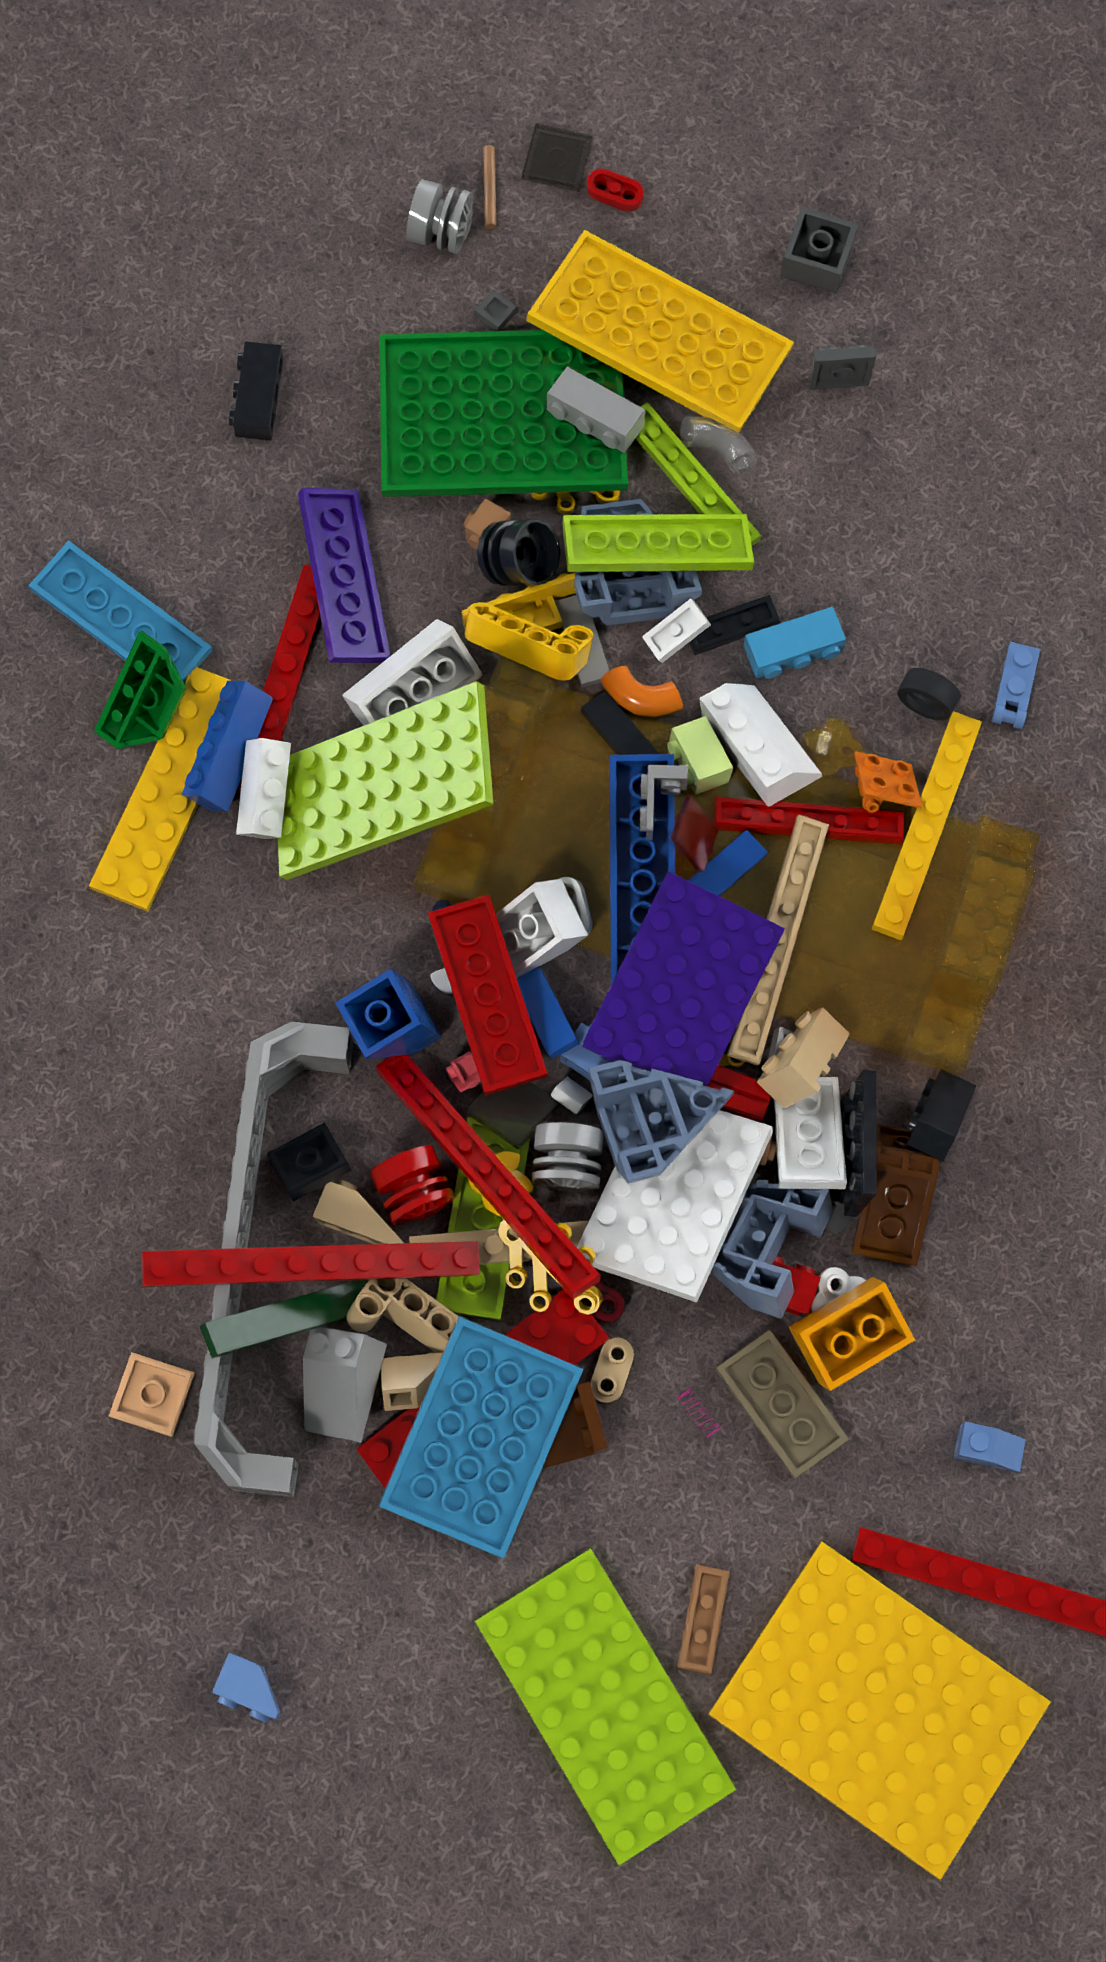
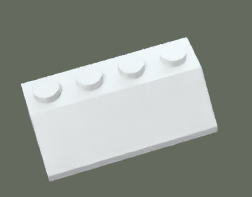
M436 619L342 696L358 720L363 725H367L471 684L483 676L454 627Z
M725 683L700 697L702 717H707L721 745L768 807L822 777V773L754 685Z

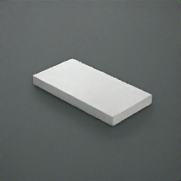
M819 1077L816 1082L821 1087L817 1093L785 1109L774 1099L779 1189H846L847 1180L838 1077Z

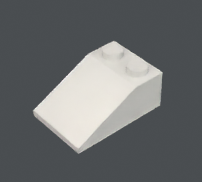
M561 879L534 883L496 913L516 978L563 954L588 936Z

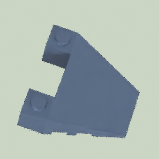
M757 1180L756 1184L750 1183L711 1273L750 1309L782 1319L795 1291L790 1270L772 1265L790 1228L821 1238L833 1213L830 1191L828 1189H779V1184H769L768 1180Z

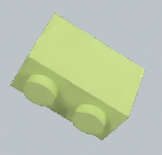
M706 716L672 728L670 740L667 743L669 754H674V760L677 759L680 766H688L687 786H691L695 795L729 783L733 766Z

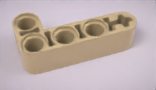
M406 1278L369 1280L347 1312V1322L353 1330L358 1332L370 1331L380 1317L384 1315L435 1353L444 1352L450 1338L449 1336L458 1319L455 1313ZM378 1285L385 1287L387 1291L382 1290ZM405 1305L411 1306L414 1311L409 1310ZM360 1308L366 1309L370 1315L363 1313ZM432 1324L439 1326L442 1331L435 1329Z

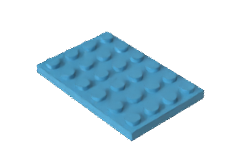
M458 1316L378 1504L379 1507L504 1559L583 1369Z

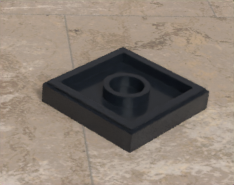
M325 1123L267 1153L293 1202L352 1171Z

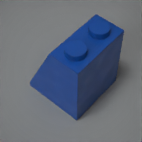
M392 969L387 970L335 1002L366 1059L416 1054L442 1038L414 984Z

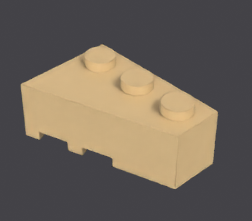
M823 1007L813 1013L806 1011L795 1022V1025L798 1027L795 1032L788 1034L778 1045L781 1049L779 1053L770 1057L761 1068L764 1073L757 1083L784 1109L819 1091L821 1086L816 1082L820 1074L826 1076L831 1068L827 1065L831 1058L835 1059L839 1055L850 1035Z

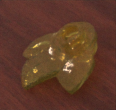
M828 718L826 729H812L802 736L806 746L816 754L812 761L822 773V776L834 775L842 767L851 768L856 766L854 752L863 753L861 744L852 738L850 728L839 719ZM848 747L853 751V754L845 755L842 749Z

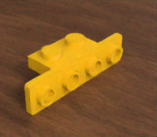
M575 573L561 574L545 584L528 586L526 589L513 594L504 593L495 600L486 603L552 631L563 627V621L555 600L576 593L574 589ZM469 607L462 611L464 628H466Z

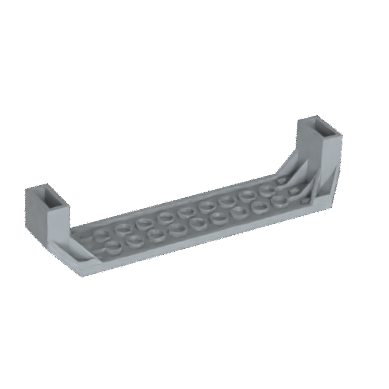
M289 1022L251 1041L249 1058L247 1059L245 1069V1086L241 1097L240 1122L236 1132V1150L232 1161L231 1185L227 1196V1214L223 1225L222 1249L248 1248L268 1097L303 1070L350 1074L354 1042L349 1028ZM243 1284L216 1285L213 1296L212 1320L239 1313ZM207 1349L203 1368V1384L199 1395L198 1420L194 1430V1445L233 1491L294 1498L298 1462L290 1457L247 1453L224 1423L233 1353L211 1358Z

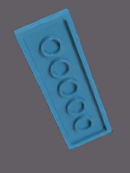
M69 540L28 585L33 593L124 661H126L140 631L145 632L168 650L184 684L191 672L196 667H199L213 651L212 646Z

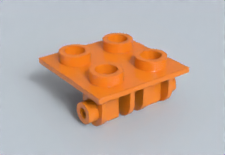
M854 752L857 764L855 775L858 777L857 784L859 793L863 797L862 806L864 809L871 813L876 812L883 800L922 808L912 764L901 760L896 761L879 757L875 754Z

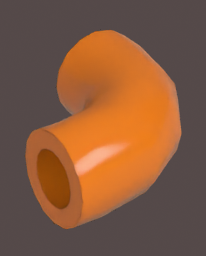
M625 665L608 671L600 679L604 689L616 704L634 715L655 718L683 709V702L679 691L671 680L657 686L644 685L633 677L628 666Z

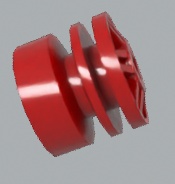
M424 1145L402 1152L380 1163L370 1172L379 1194L395 1193L383 1204L387 1211L394 1210L389 1215L391 1224L394 1226L426 1219L439 1212L456 1198L451 1188L444 1189L449 1184L446 1176L431 1178L442 1167L432 1145Z

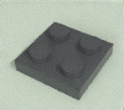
M854 345L850 348L835 349L833 347H824L814 350L808 376L809 390L869 386L876 359L875 346Z

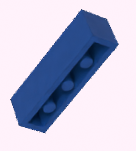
M247 681L226 682V685L220 692V700L216 710L209 719L208 730L204 740L197 749L196 760L192 770L186 777L185 787L181 795L210 811H229L243 775L246 740L258 738L273 697Z

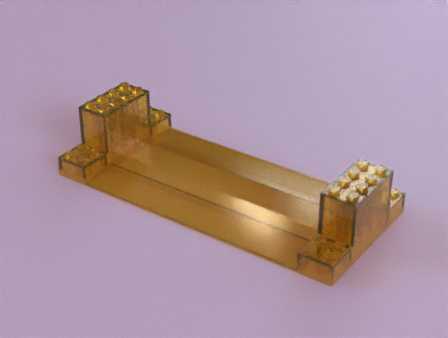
M500 655L489 685H484L493 805L434 827L414 879L415 892L439 900L446 899L453 905L490 894L495 913H498L536 882L557 880L562 877L577 879L584 887L593 925L590 934L575 946L611 958L610 755L616 754L580 712L581 706L594 699L593 697L560 687L559 680ZM620 707L659 754H669L667 743L670 740L671 730L678 725L653 717L634 715ZM725 749L724 751L733 766L729 783L696 795L691 786L688 785L686 790H680V794L674 795L675 875L687 881L743 833L713 829L715 796L762 800ZM677 759L674 760V765H680ZM822 774L821 778L779 801L863 808V797L859 793L858 785ZM883 800L878 810L904 812L905 840L916 807ZM980 814L975 824L947 816L902 941L872 930L902 845L825 839L774 1014L797 1021L806 1011L813 1013L823 1007L850 1033L847 1039L938 1070L943 1069L960 1077L966 1069L984 1010L997 991L1036 871L1035 868L1030 866L1040 834ZM749 832L768 851V855L721 897L767 919L791 836ZM569 888L567 892L571 899L574 895V891L572 888Z

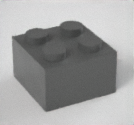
M801 207L783 258L780 276L837 293L855 242L858 224Z

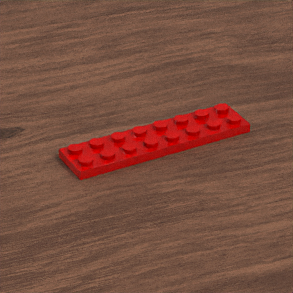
M565 1289L552 1298L549 1307L545 1311H535L505 1334L507 1337L575 1366L610 1340L591 1314H583L576 1309L574 1300ZM419 1408L407 1409L356 1449L384 1488L387 1486Z

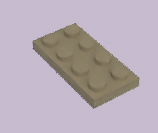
M768 1330L716 1367L715 1370L793 1479H796L849 1440L771 1330Z

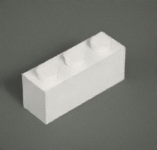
M265 738L246 740L236 835L261 839L281 838L291 743Z

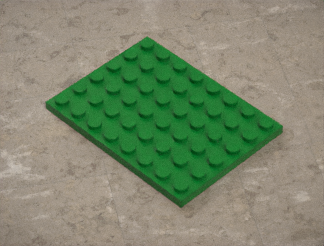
M544 330L379 334L382 497L628 490L626 451L623 453L616 448L607 447L600 439L591 434L582 433L575 425L564 419L555 418L547 410V393L567 367L623 397L622 372Z

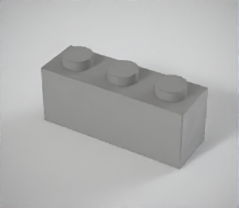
M569 367L564 370L547 393V410L555 418L566 420L575 425L582 433L591 434L600 439L607 447L616 448L625 453L644 427L645 409Z

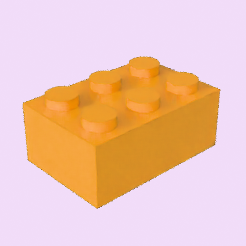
M874 1277L789 1326L818 1383L829 1391L915 1341L886 1283Z

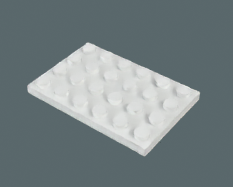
M719 1110L661 1175L628 1184L615 1166L579 1241L577 1249L582 1246H588L594 1250L596 1255L595 1261L592 1264L594 1268L697 1303L772 1136V1126ZM582 1253L584 1257L588 1261H590L589 1256L585 1253Z

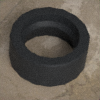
M915 667L908 670L897 692L900 701L913 712L939 721H944L951 717L961 697L960 691L955 684L943 675L932 670Z

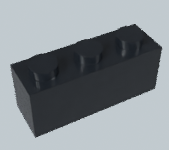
M245 341L244 352L238 353L237 371L241 372L239 380H234L233 398H236L235 407H230L229 426H233L235 437L272 441L284 360L281 345Z
M940 1069L935 1080L929 1077L907 1127V1130L912 1132L907 1144L944 1161L957 1136L976 1085L943 1069Z

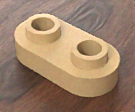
M612 1338L603 1345L590 1384L594 1398L603 1404L613 1403L620 1398L634 1359L633 1347L623 1338ZM621 1349L624 1357L620 1360L613 1359L611 1356L612 1350ZM604 1380H609L613 1383V1389L605 1392L601 1389L600 1384Z

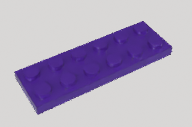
M302 487L298 492V498L329 663H383L391 655L359 491Z

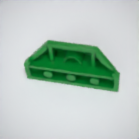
M143 631L138 633L94 729L96 734L116 749L163 739L186 691V687L168 650Z

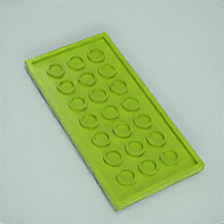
M477 681L291 754L289 758L281 838H278L279 877L289 880L492 806L493 792L484 685Z
M592 1549L587 1550L475 1621L618 1865L626 1862L737 1790Z

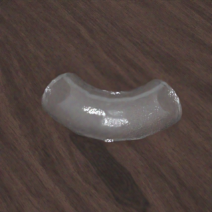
M688 416L682 420L680 428L681 439L687 448L701 447L716 452L727 463L730 471L735 474L745 473L756 465L757 455L742 433H738L724 424L707 417Z

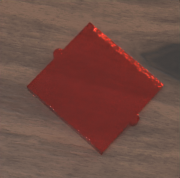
M686 796L680 813L676 815L677 821L670 839L698 873L704 872L709 856L713 854L712 848L719 830L691 796Z

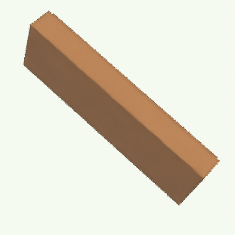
M701 1565L695 1566L677 1668L706 1674L712 1673L730 1571Z

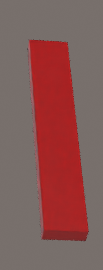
M715 796L714 830L745 832L747 830L751 833L791 836L796 817L802 815L829 824L825 839L902 845L904 840L903 811L877 810L871 813L864 808L779 801L768 807L763 800Z

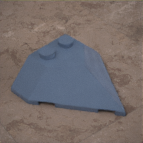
M622 1060L591 1067L588 1070L597 1115L614 1164L619 1174L628 1184L661 1175L734 1095V1090L723 1087L721 1090L706 1087L700 1081L655 1069L651 1071L632 1067V1063Z

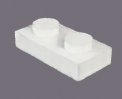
M690 598L643 635L642 638L658 661L663 663L711 624L695 601Z

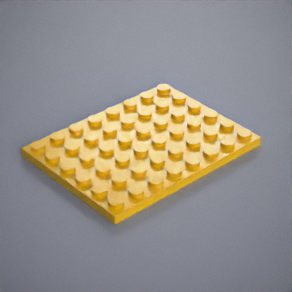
M821 1542L708 1715L931 1875L941 1880L1051 1701L831 1547Z

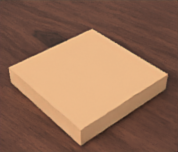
M131 1352L109 1417L173 1437L195 1373Z

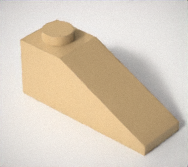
M339 1180L338 1184L329 1182L325 1185L312 1216L320 1225L371 1244L404 1243L359 1192L356 1191L357 1186L344 1180Z

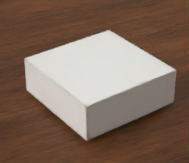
M567 1076L555 1087L551 1096L570 1111L577 1114L589 1103L593 1094Z

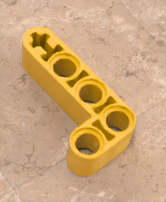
M481 602L470 605L464 633L466 639L474 644L549 677L564 681L573 678L587 664L594 636L589 628L581 625H571L559 635L495 606Z

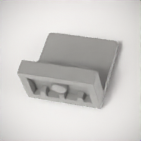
M648 765V774H641V799H647V807L640 806V831H646V840H653L654 789H661L660 793L664 795H678L680 790H686L688 766Z

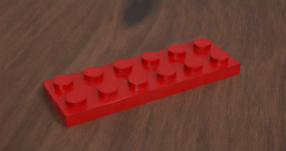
M490 894L428 912V918L485 1096L548 1077Z

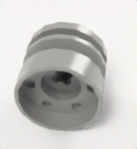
M421 179L415 190L410 207L406 233L407 241L428 247L435 234L437 235V249L444 251L448 244V251L458 255L471 226L473 193L463 190L459 197L458 189L452 187L446 198L443 199L442 184Z
M551 1122L537 1125L534 1150L548 1156L533 1160V1168L539 1171L532 1173L531 1183L538 1187L564 1193L599 1189L600 1178L594 1174L600 1173L601 1165L587 1160V1158L597 1157L602 1154L604 1131L593 1126L577 1123Z

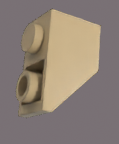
M443 1353L383 1358L381 1382L385 1411L419 1408Z

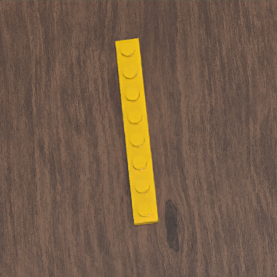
M953 711L920 797L922 808H916L872 930L902 941L982 721Z

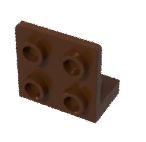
M590 1382L577 1385L542 1468L607 1451L608 1446Z

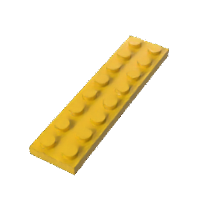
M198 667L188 676L185 683V694L164 738L156 743L89 884L90 889L149 912L199 805L181 794L185 787L186 777L192 770L196 760L197 749L203 742L208 730L209 719L214 714L220 700V692L226 685V682L232 680Z

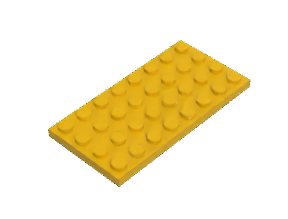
M586 230L583 231L536 300L526 319L529 323L739 435L794 344L790 339Z

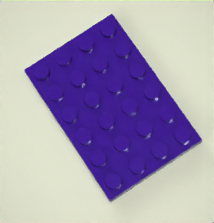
M668 871L581 1047L611 1062L618 1060L632 1063V1067L647 1071L655 1069L703 1082V1086L707 1087L785 928Z

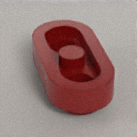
M596 169L587 178V192L596 201L628 212L637 210L643 203L644 189L634 179L607 169ZM600 185H603V186L606 187V189H605V190H600V189H597L596 187H597V186H600ZM632 196L634 199L626 200L624 197Z

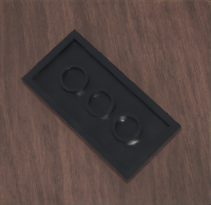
M863 1070L856 1081H852L850 1089L847 1093H843L841 1098V1112L845 1113V1123L842 1125L843 1143H845L844 1156L847 1180L846 1189L840 1190V1203L844 1204V1216L857 1217L876 1195V1071Z

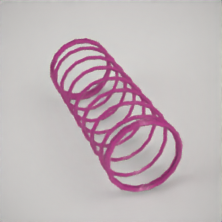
M689 1388L679 1397H677V1400L691 1393L689 1392L691 1391V1388ZM721 1427L716 1428V1429H715L714 1431H712L709 1435H706V1438H709L713 1433H715L716 1431H718Z

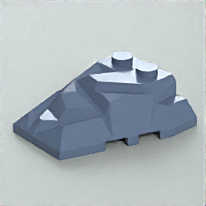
M642 499L582 506L581 515H653ZM696 571L576 572L574 589L581 611L591 617H599L608 626L666 618L674 612L676 606H682L690 598L695 600L702 594V588Z

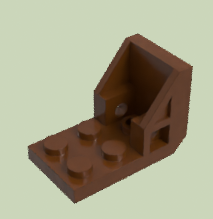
M876 1124V1195L859 1214L852 1244V1253L917 1266L938 1177L940 1160L908 1145L907 1143L912 1133L909 1130Z

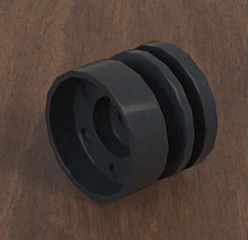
M539 519L493 522L483 530L477 548L478 564L484 577L490 583L498 586H535L547 583L554 576L559 566L561 554L559 540L554 529L547 522Z

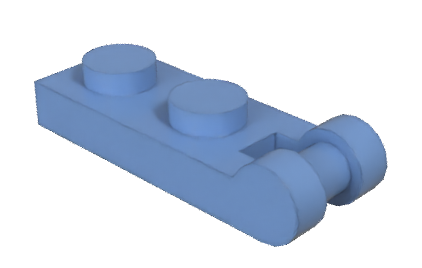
M1014 642L1009 643L991 722L997 724L1006 722L1013 724L1014 728H1023L1040 654L1039 648ZM1005 705L1016 706V712L1006 710Z

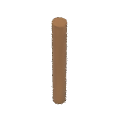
M486 145L483 147L485 229H496L495 147Z

